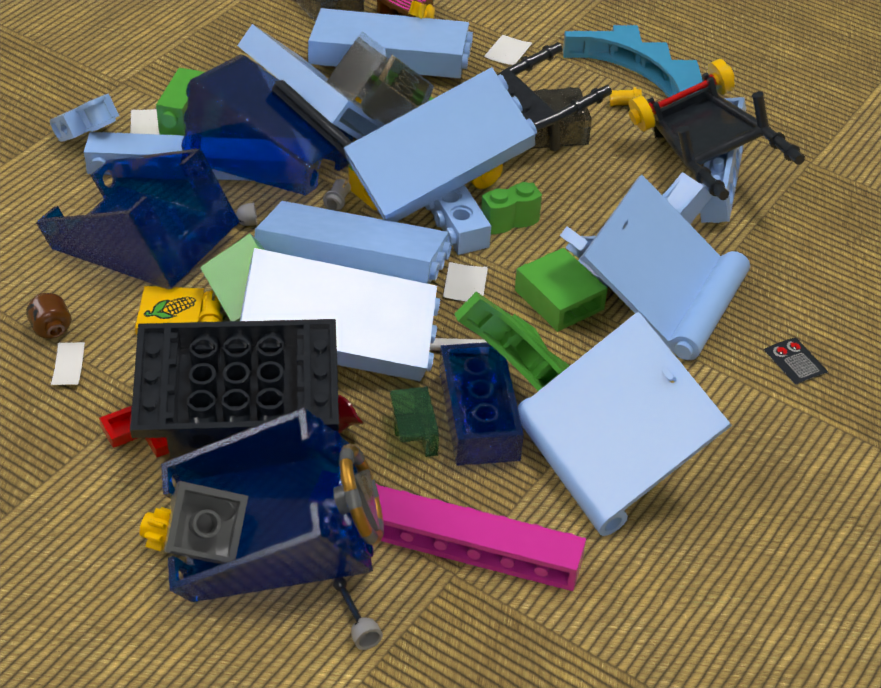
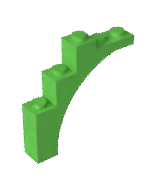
M477 291L454 314L458 322L482 337L504 356L537 391L541 390L569 367L568 363L547 349L536 328L516 314L511 316Z

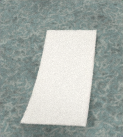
M85 342L58 343L51 385H78Z

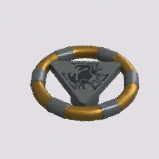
M347 444L342 448L339 456L342 485L334 487L336 506L341 515L351 513L360 536L367 544L376 545L382 540L384 535V521L377 486L362 451L356 445ZM353 464L355 465L358 473L354 474Z

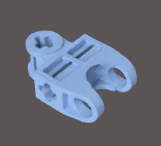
M108 93L50 119V125L58 140L63 142L88 131L93 132L115 122V118L119 114Z

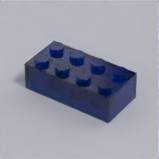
M488 342L440 345L439 374L456 466L521 461L524 434L507 359Z

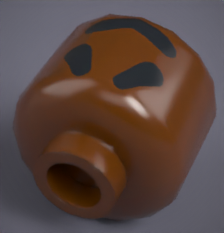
M41 293L36 295L26 309V315L34 333L41 338H57L66 332L71 325L72 317L63 298L57 294Z

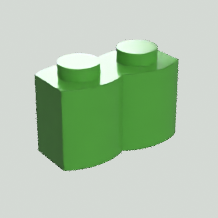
M522 182L509 189H494L482 195L481 211L491 224V234H501L510 231L514 227H528L539 222L542 194L534 183Z

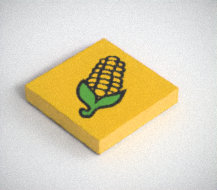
M144 286L135 325L136 335L138 324L198 322L199 314L202 312L204 288Z

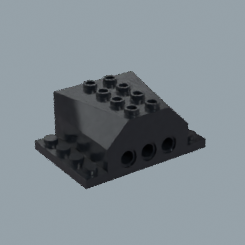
M336 319L138 324L130 425L131 437H167L170 457L205 475L275 473L306 453V433L339 432Z

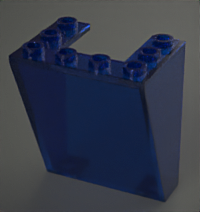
M240 54L191 79L187 85L188 107L184 114L186 129L181 144L182 150H184L183 161L305 196L318 187L321 160L335 161L334 170L337 171L342 170L349 164L343 155L272 92V87L279 80L245 55ZM334 125L337 129H339L346 137H348V138L353 142V136H352V135L348 134V133L345 132L344 130H342V129H340L339 127H337L336 125Z
M201 148L107 160L91 174L93 181L104 198L86 215L64 217L58 206H54L36 221V224L53 250L166 289H172L240 221ZM106 171L112 176L110 187H107L103 181V175Z
M302 408L162 463L163 495L170 499L176 490L172 483V477L176 484L182 481L248 496L236 559L225 564H218L187 558L186 563L175 556L168 557L170 591L190 602H198L372 572L371 557L374 555L373 546L367 544L360 536L350 512L340 514L334 499V487L342 485L339 466L340 451L345 445L350 443L343 439L337 431H333L321 418H317L306 408ZM353 464V470H354V474H355V473H358V472H357V470H356L355 465ZM179 571H180L181 574L183 575V578H184V579H181V580H180V578H179Z

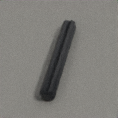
M284 80L276 81L272 87V92L346 158L344 147L353 142Z

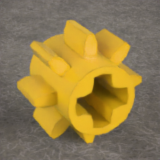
M164 507L160 509L155 508L154 513L147 512L139 529L140 536L147 538L145 547L160 552L162 549L164 550L171 509Z

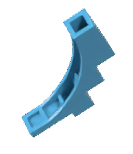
M613 25L612 31H565L563 44L564 58H593L626 67L656 84L667 97L702 82L697 60H672L667 42H642L638 25Z

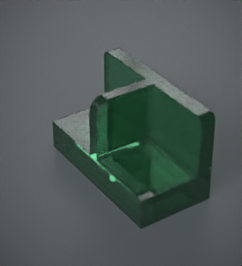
M428 386L390 391L394 413V432L399 437L400 442L422 440L425 457L438 456L439 430Z

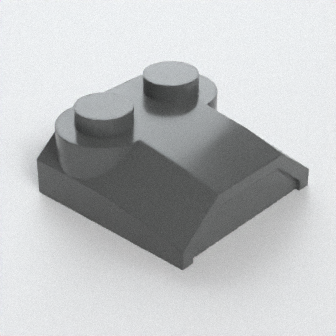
M182 481L177 482L176 490L170 501L171 514L164 552L234 566L248 496Z

